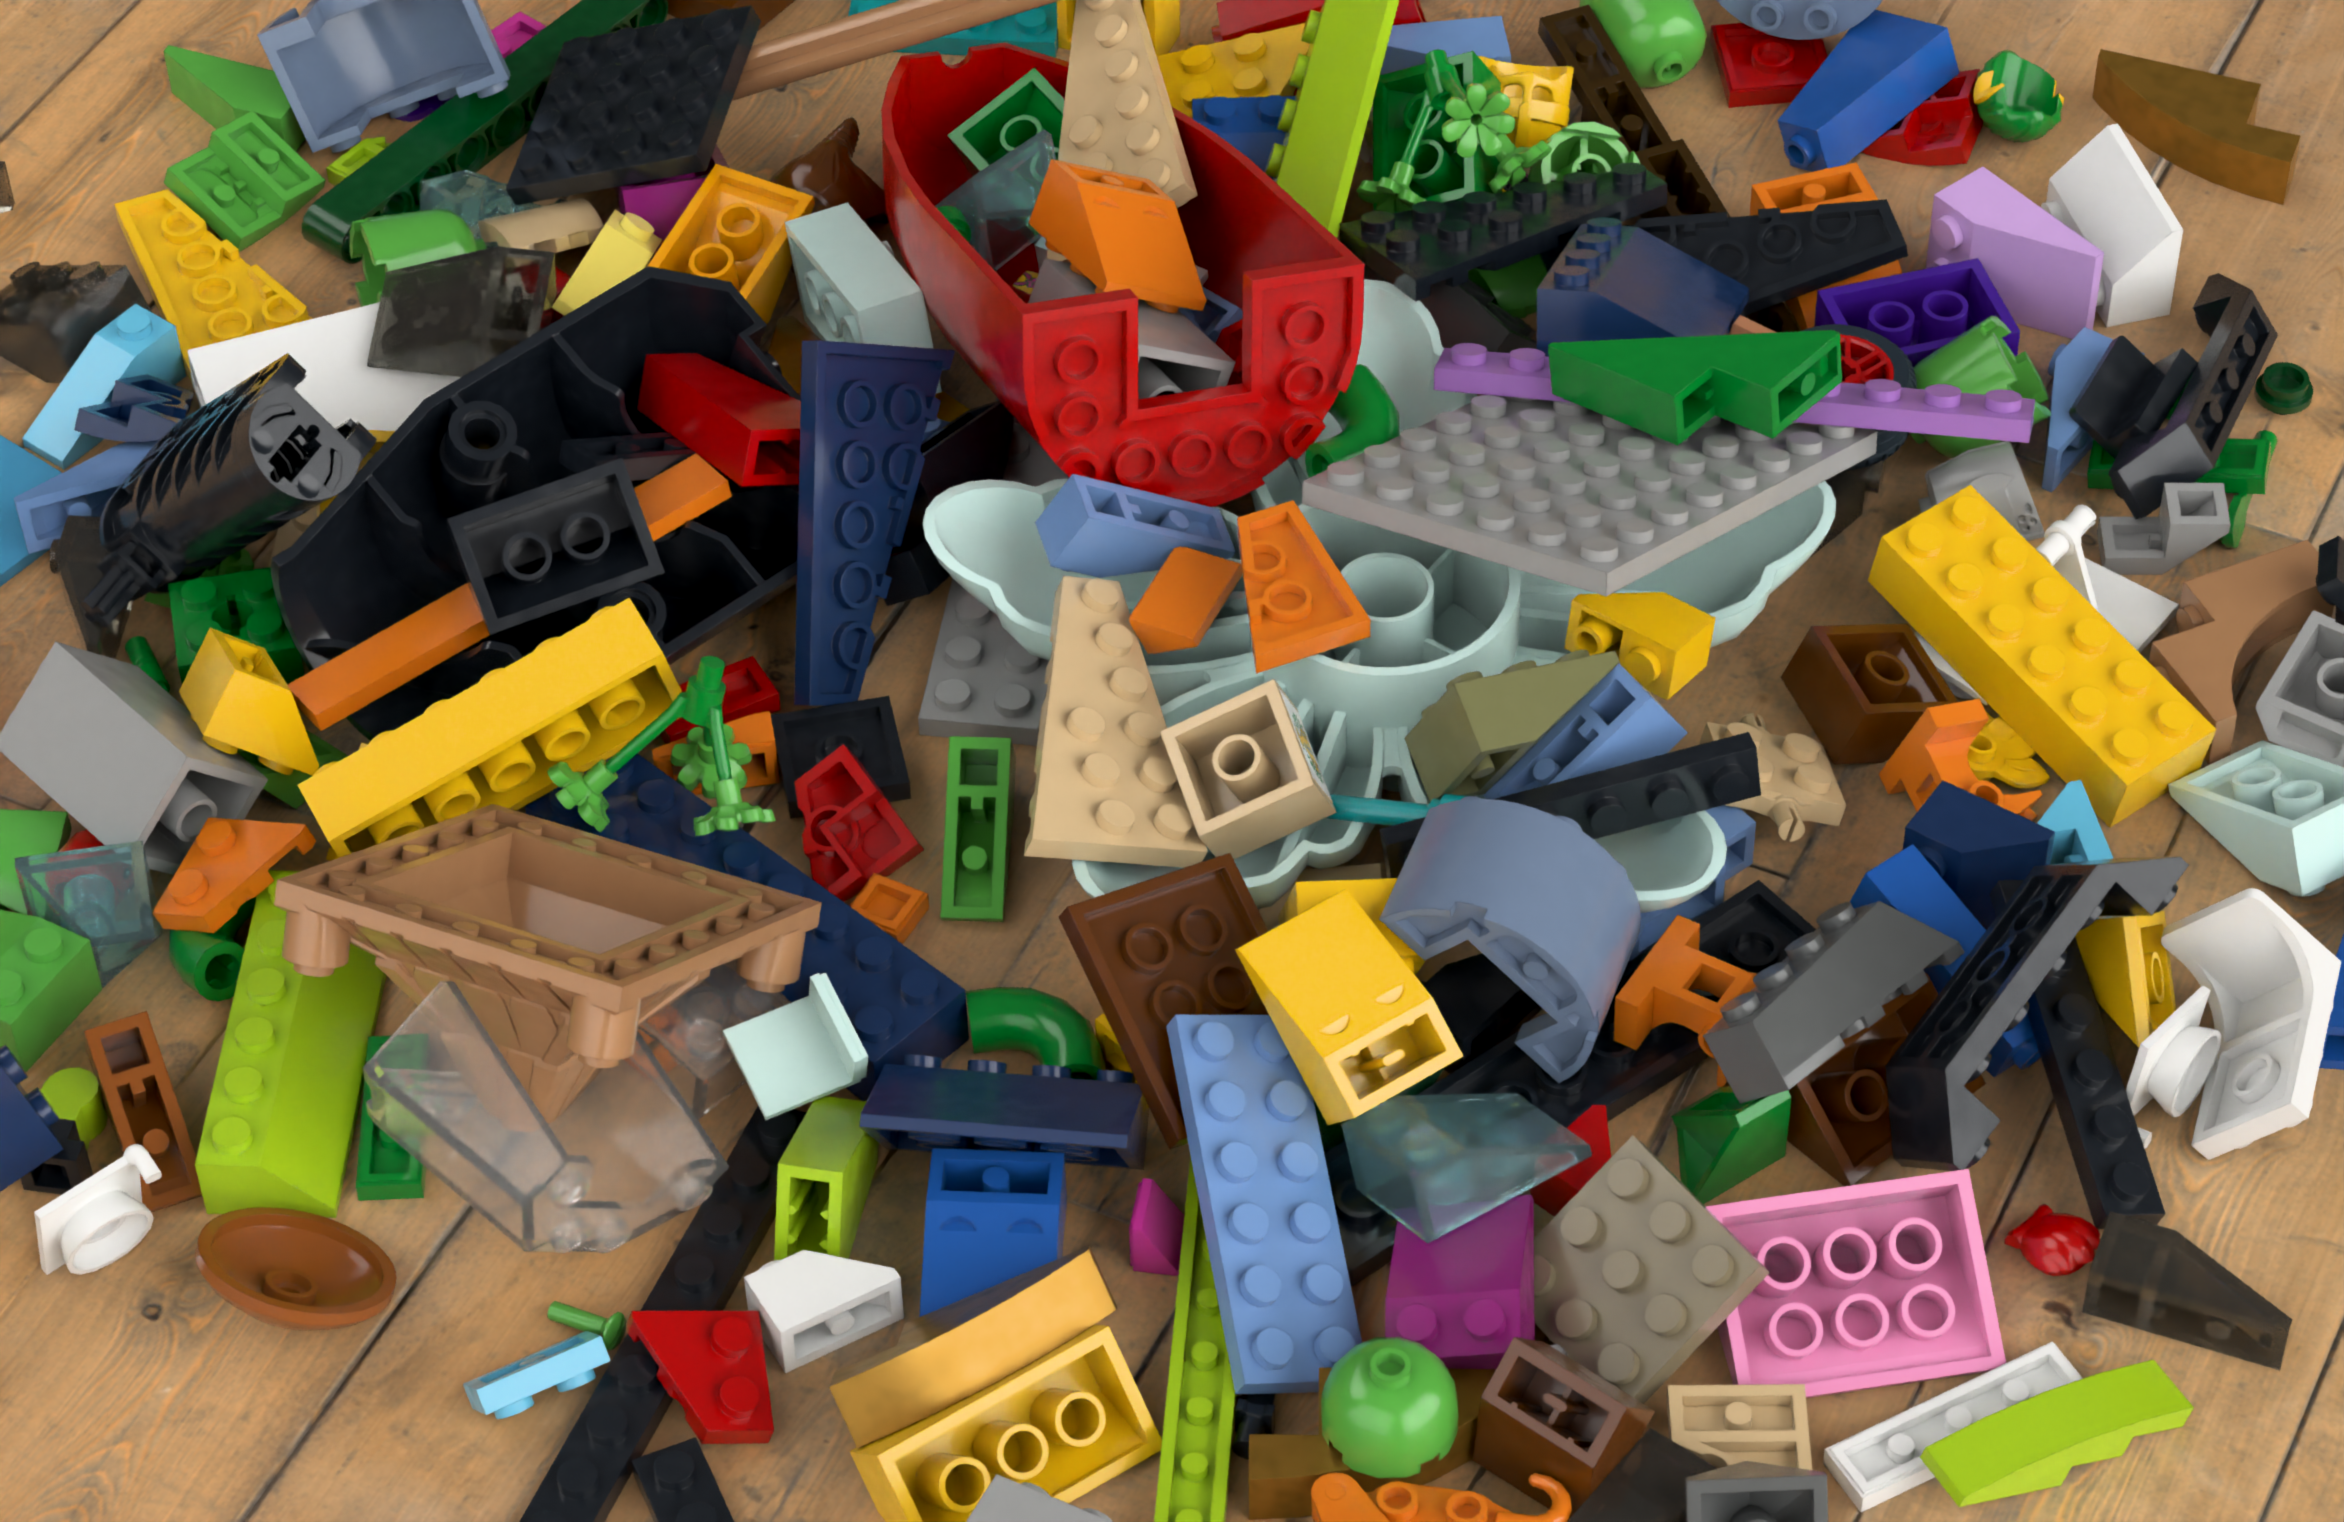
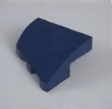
M148 374L119 379L115 381L111 402L79 408L74 430L113 441H157L175 424L187 417L195 392Z

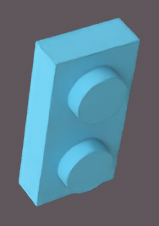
M584 1331L468 1381L463 1386L472 1409L485 1415L494 1412L496 1419H503L532 1407L534 1401L531 1395L556 1385L558 1392H565L589 1383L596 1378L593 1368L611 1360L602 1337L592 1332Z

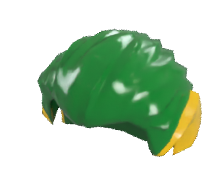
M2010 50L1998 52L1984 64L1983 70L1978 73L1973 94L1974 103L1978 108V115L1983 120L1984 126L1989 128L1991 133L2007 140L2021 143L2043 137L2049 130L2061 122V109L2064 98L2060 93L2055 96L2057 81L2048 72L2019 57Z

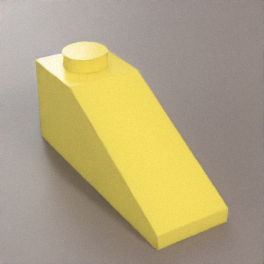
M614 210L552 308L565 316L644 269L662 241L661 238L653 234L655 230L652 225L636 214L627 212L623 215L619 211Z

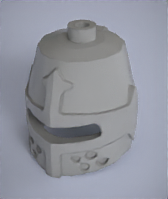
M2009 441L1968 450L1926 472L1925 480L1929 497L1918 499L1921 513L1971 485L2027 541L2044 537L2045 533L2037 509Z

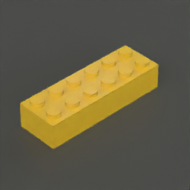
M1971 485L1881 537L1867 581L2066 784L2071 781H2082L2094 812L2109 828L2168 792V784L2200 770L2217 729Z
M629 597L615 606H608L598 610L587 622L564 635L543 641L532 653L509 666L488 672L477 684L454 697L433 703L422 715L399 728L378 734L367 746L346 758L323 765L312 777L299 783L297 786L328 842L340 858L491 804L517 811L558 787L548 776L547 771L550 767L562 761L566 762L573 772L584 773L601 759L607 760L614 756L661 715L682 691L662 650Z

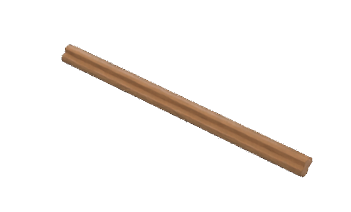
M899 0L753 45L732 101L1060 0Z

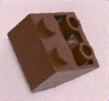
M1514 1337L1480 1399L1473 1461L1548 1509L1552 1506L1550 1496L1544 1490L1531 1486L1529 1477L1533 1473H1538L1554 1478L1563 1484L1571 1497L1572 1512L1568 1522H1594L1655 1411L1545 1342Z

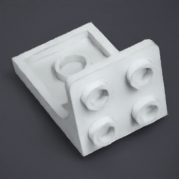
M2255 888L2245 889L2166 926L2163 930L2161 944L2189 969L2200 986L2203 985L2211 990L2208 1003L2213 1016L2214 1029L2219 1030L2222 1035L2216 1061L2205 1082L2191 1146L2206 1159L2211 1160L2234 1149L2244 1148L2253 1141L2286 1127H2294L2303 1120L2308 1119L2313 1105L2312 1099L2320 1062L2323 1057V1047L2330 1014L2333 1009L2341 961L2264 892Z

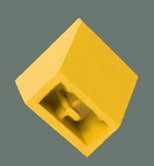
M209 628L179 690L182 699L191 713V719L196 722L203 734L202 739L213 748L228 754H236L238 749H242L258 755V760L263 765L278 773L291 775L295 769L313 776L319 768L318 760L292 692L266 649Z

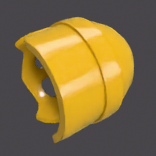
M1478 56L1501 82V92L1510 99L1509 107L1503 112L1515 119L1514 130L1506 135L1516 148L1532 147L1541 140L1545 142L1550 136L1567 127L1570 115V108L1568 106L1574 71L1572 66L1522 65Z

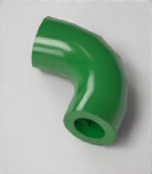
M1356 365L1346 393L1339 391L1328 411L1338 422L1342 432L1313 443L1306 450L1305 464L1308 477L1310 478L1327 470L1328 466L1332 463L1345 462L1364 453L1365 448L1369 446L1381 445L1400 436L1399 412L1384 386L1367 366Z
M257 896L243 903L238 909L237 914L215 933L170 930V961L184 983L207 1000L219 1002L234 996L245 949L234 942L233 939L239 928L253 914Z
M993 987L966 991L974 1054L1003 1050L1024 1051L1032 1054L1039 1060L1040 1065H1053L1072 1069L1071 1079L1097 1080V1071L1106 1070L1104 1054L1090 1021L1066 1000L1033 988Z

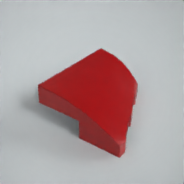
M1980 69L1960 71L1957 76L1861 151V153L1913 165L1945 166L1967 164L1983 126V120L1978 115V108L1973 98L1975 82L1977 81Z
M844 744L794 781L797 805L803 812L805 829L802 833L804 854L810 860L812 880L843 902L857 895L873 873L887 877L925 850L858 758Z

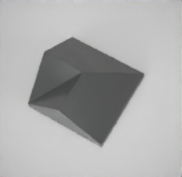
M1743 1461L1686 1477V1522H1828L1827 1474L1821 1471Z

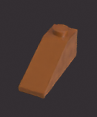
M147 1011L85 1030L86 1051L94 1075L98 1080L104 1105L122 1154L130 1145H142L149 1152L162 1173L160 1179L146 1184L140 1174L142 1203L152 1213L201 1197L202 1192L195 1168L196 1155Z

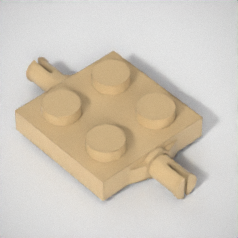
M1754 713L1747 714L1741 718L1740 722H1733L1728 724V726L1706 722L1700 744L1749 732L1757 747L1761 795L1726 804L1725 806L1752 810L1769 816L1776 822L1779 836L1785 841L1788 836L1790 842L1800 839L1805 833L1803 821L1833 826L1840 825L1847 805L1822 743H1818L1811 737L1798 733H1790L1786 736L1770 734L1765 727L1763 717L1757 714L1755 719Z

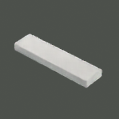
M2052 1341L1824 1449L1823 1464L1858 1510L1863 1512L1935 1477L1920 1458L1925 1447L1986 1416L2045 1391L2083 1378Z

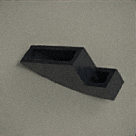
M1000 400L967 410L922 441L920 450L925 461L901 547L892 548L885 575L892 578L887 598L884 599L887 606L928 595L950 577V574L938 562L925 539L923 529L925 511L937 495L950 487L968 481L1003 480L1009 458L1014 416Z

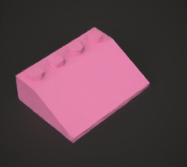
M1969 1169L1706 1206L1770 1272L1717 1327L1733 1385L1805 1384L1806 1398L1983 1373L2006 1363Z

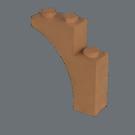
M2308 539L2184 581L2180 606L2176 612V624L2179 633L2152 642L2149 663L2217 729L2204 758L2208 764L2230 755L2237 719L2232 690L2246 668L2274 644L2292 634L2300 632L2313 610L2332 618L2334 606L2328 604L2322 598L2316 585L2319 552Z

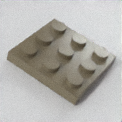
M1632 1135L1534 1238L1535 1324L1554 1344L1564 1348L1568 1354L1567 1357L1644 1404L1770 1272L1640 1140Z

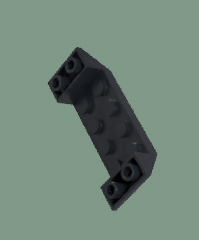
M2181 857L2114 858L2034 866L1885 1066L1893 1159L1903 1167L1945 1171L1964 1170L1976 1164L1987 1152L1990 1146V1139L1988 1137L2001 1120L1964 1087L1965 1084L1974 1081L1988 1067L1992 1058L1989 1053L2004 1032L2013 1029L2022 1021L2029 1010L2028 999L2042 981L2052 977L2062 967L2067 958L2065 949L2080 930L2090 926L2099 916H2152L2161 911L2175 897L2178 890L2176 882L2189 864Z

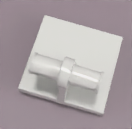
M2083 504L2077 505L2064 520H2057L2046 529L2044 534L2045 540L2036 550L2141 653L2176 615L2179 604L2085 558L2081 546V536L2096 523V515L2088 506Z

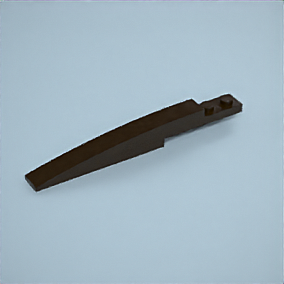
M1585 5L1540 18L1538 34L1557 66H1572L1574 69L1571 89L1582 105L1581 122L1594 121L1613 128L1622 136L1618 140L1625 145L1628 152L1634 151L1640 164L1667 182V204L1643 213L1640 217L1653 218L1727 212L1684 140H1671L1591 7ZM1783 302L1744 316L1775 332L1801 331Z

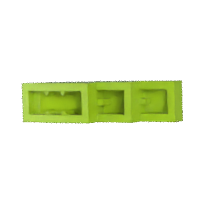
M2153 1359L2101 1372L2028 1398L1986 1416L1925 1447L1920 1458L1957 1506L1963 1507L2061 1486L2073 1466L2120 1457L2124 1454L2133 1437L2183 1427L2194 1407Z

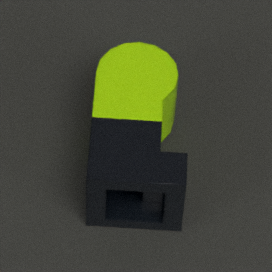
M80 1067L59 1070L51 1075L42 1086L41 1092L60 1118L59 1121L50 1127L62 1145L63 1150L21 1178L24 1190L62 1195L93 1175L87 1150L90 1140L101 1134L106 1127L108 1116L96 1076L91 1071Z

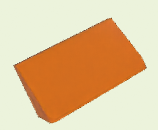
M1179 546L1173 548L1129 617L1130 625L1147 654L1197 647L1242 577V565L1188 547Z

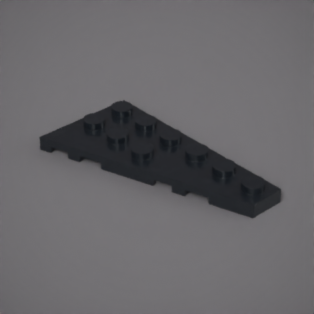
M1620 163L1615 165L1613 171L1594 175L1586 172H1574L1566 174L1563 177V181L1547 184L1522 182L1514 185L1511 191L1496 194L1484 191L1470 192L1463 196V200L1444 204L1435 201H1423L1414 204L1412 210L1397 213L1386 211L1367 212L1361 215V220L1340 223V242L1362 262L1417 302L1430 296V285L1446 281V285L1455 287L1468 282V271L1478 268L1496 271L1558 247L1559 235L1572 232L1573 236L1580 225L1587 224V221L1590 219L1607 217L1623 222L1667 204V182L1648 171L1642 164Z
M1887 199L1821 204L1814 211L1781 213L1780 208L1758 209V215L1728 217L1727 212L1640 218L1635 225H1624L1639 227L1749 288V300L1741 313L1742 316H1747L1908 256L1906 242ZM1572 232L1559 235L1558 247L1539 254L1546 273L1549 272L1573 237Z

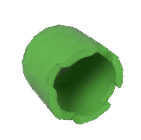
M1580 0L1579 7L1585 5L1591 7L1640 88H1658L1683 78L1697 65L1703 55L1707 33L1693 0Z
M424 210L367 217L362 220L352 221L350 229L351 258L362 257L365 281L355 282L361 307L481 277V272H487L489 269L488 252L482 238L474 239L473 233L466 222L458 214L449 210Z
M1990 316L1922 359L1913 367L1917 389H1925L1935 384H1947L1958 387L1961 393L1986 395L1991 390H2011L2021 394L2022 398L2035 399L2033 425L2051 416L2050 410L2046 406L2040 405L2049 400V396L2030 357L2025 351L2014 356L2009 346L2002 339L2010 334L2011 331L1996 316ZM1910 433L1918 444L1927 441L1933 449L1948 458H1954L1971 449L2003 442L2000 440Z

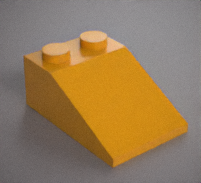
M715 164L648 266L729 281L762 320L768 324L792 264L784 222L811 214L815 205L814 196Z

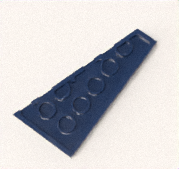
M821 340L802 341L794 705L829 706L858 701L875 641V636L870 628L878 599L887 598L892 580L891 577L885 575L892 548L901 547L925 461L920 450L927 423L936 421L941 400L935 397L942 370H950L955 350Z

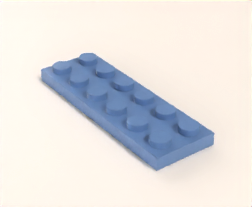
M1175 1014L1166 1028L1235 1394L1319 1392V1368H1332L1355 1345L1362 1343L1313 1097L1270 1015Z

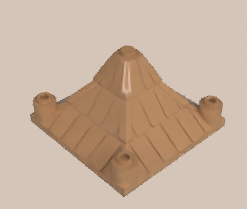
M495 804L277 879L274 901L275 906L287 912L282 957L294 964L293 969L296 972L313 977L332 975L334 968L342 967L348 963L350 944L376 956L375 965L445 1030L444 1037L462 1071L492 1114L504 1119L506 1127L520 1132H538L543 1129L544 1124L554 1122L569 1108L603 1068L616 1067L619 1065V1060L631 1057L635 1051L638 1027L710 976V969L737 959L736 973L747 979L746 985L751 989L768 993L782 992L785 989V985L798 981L806 932L818 927L822 904L819 901Z

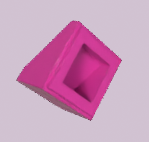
M1143 1178L1142 1183L1139 1182L1129 1226L1130 1266H1133V1271L1176 1276L1179 1275L1184 1214L1153 1179Z

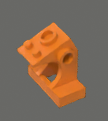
M1980 699L1928 707L1879 773V777L1888 795L1907 791L1917 812L1942 780L2033 822L2037 819L2038 815L2032 808L2043 794L2041 790L2020 794H2003L1995 784L1984 780L1978 781L1972 772L1967 758L1969 746L1989 720Z
M1677 915L1615 997L1614 1041L1637 1050L1653 1028L1664 1023H1676L1700 1034L1698 1036L1700 1047L1707 1055L1715 1059L1703 1035L1723 1017L1720 1012L1722 1006L1730 1000L1750 992L1756 986L1753 978L1757 973L1745 971L1699 951L1700 924ZM1699 989L1719 997L1720 1000L1717 1003L1689 990ZM1718 1065L1717 1086L1723 1087L1727 1083V1079Z

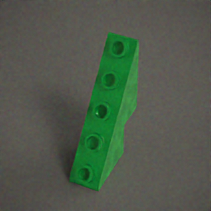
M1835 330L1553 342L1548 345L1553 395L1677 446L1714 416L1773 439L1842 382L1840 332Z

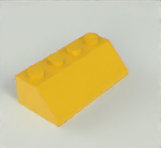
M1093 1325L1070 1341L993 1385L910 1426L858 1449L856 1447L849 1452L878 1513L886 1522H966L996 1474L1017 1483L1027 1482L1035 1484L1044 1489L1051 1497L1070 1503L1161 1451L1162 1439L1110 1327Z

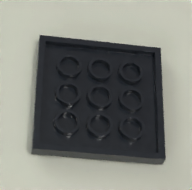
M752 5L729 10L718 9L709 14L683 19L672 18L663 23L643 27H626L616 32L592 37L580 36L564 42L505 189L514 204H526L706 171L761 23Z

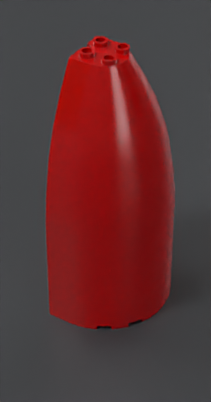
M1005 42L969 47L966 57L960 63L954 65L944 63L938 51L901 56L888 81L881 108L885 204L895 241L910 277L923 291L925 306L943 335L1068 477L1072 474H1077L1213 507L1237 499L1264 485L1265 482L1262 479L1264 476L1275 470L1289 457L1297 460L1308 449L1309 445L1314 443L1326 427L1322 421L1333 405L1339 391L1346 393L1358 360L1363 329L1365 264L1247 156L1213 131L1172 107L1198 196L1177 208L1195 265L1208 270L1209 278L1202 286L1243 311L1242 383L1138 399V297L1129 288L1025 304L1010 286L1025 270L1039 273L1035 244L968 172L947 136L1033 68L1065 100L1069 62ZM954 206L962 211L971 229L970 242L937 209L938 207Z

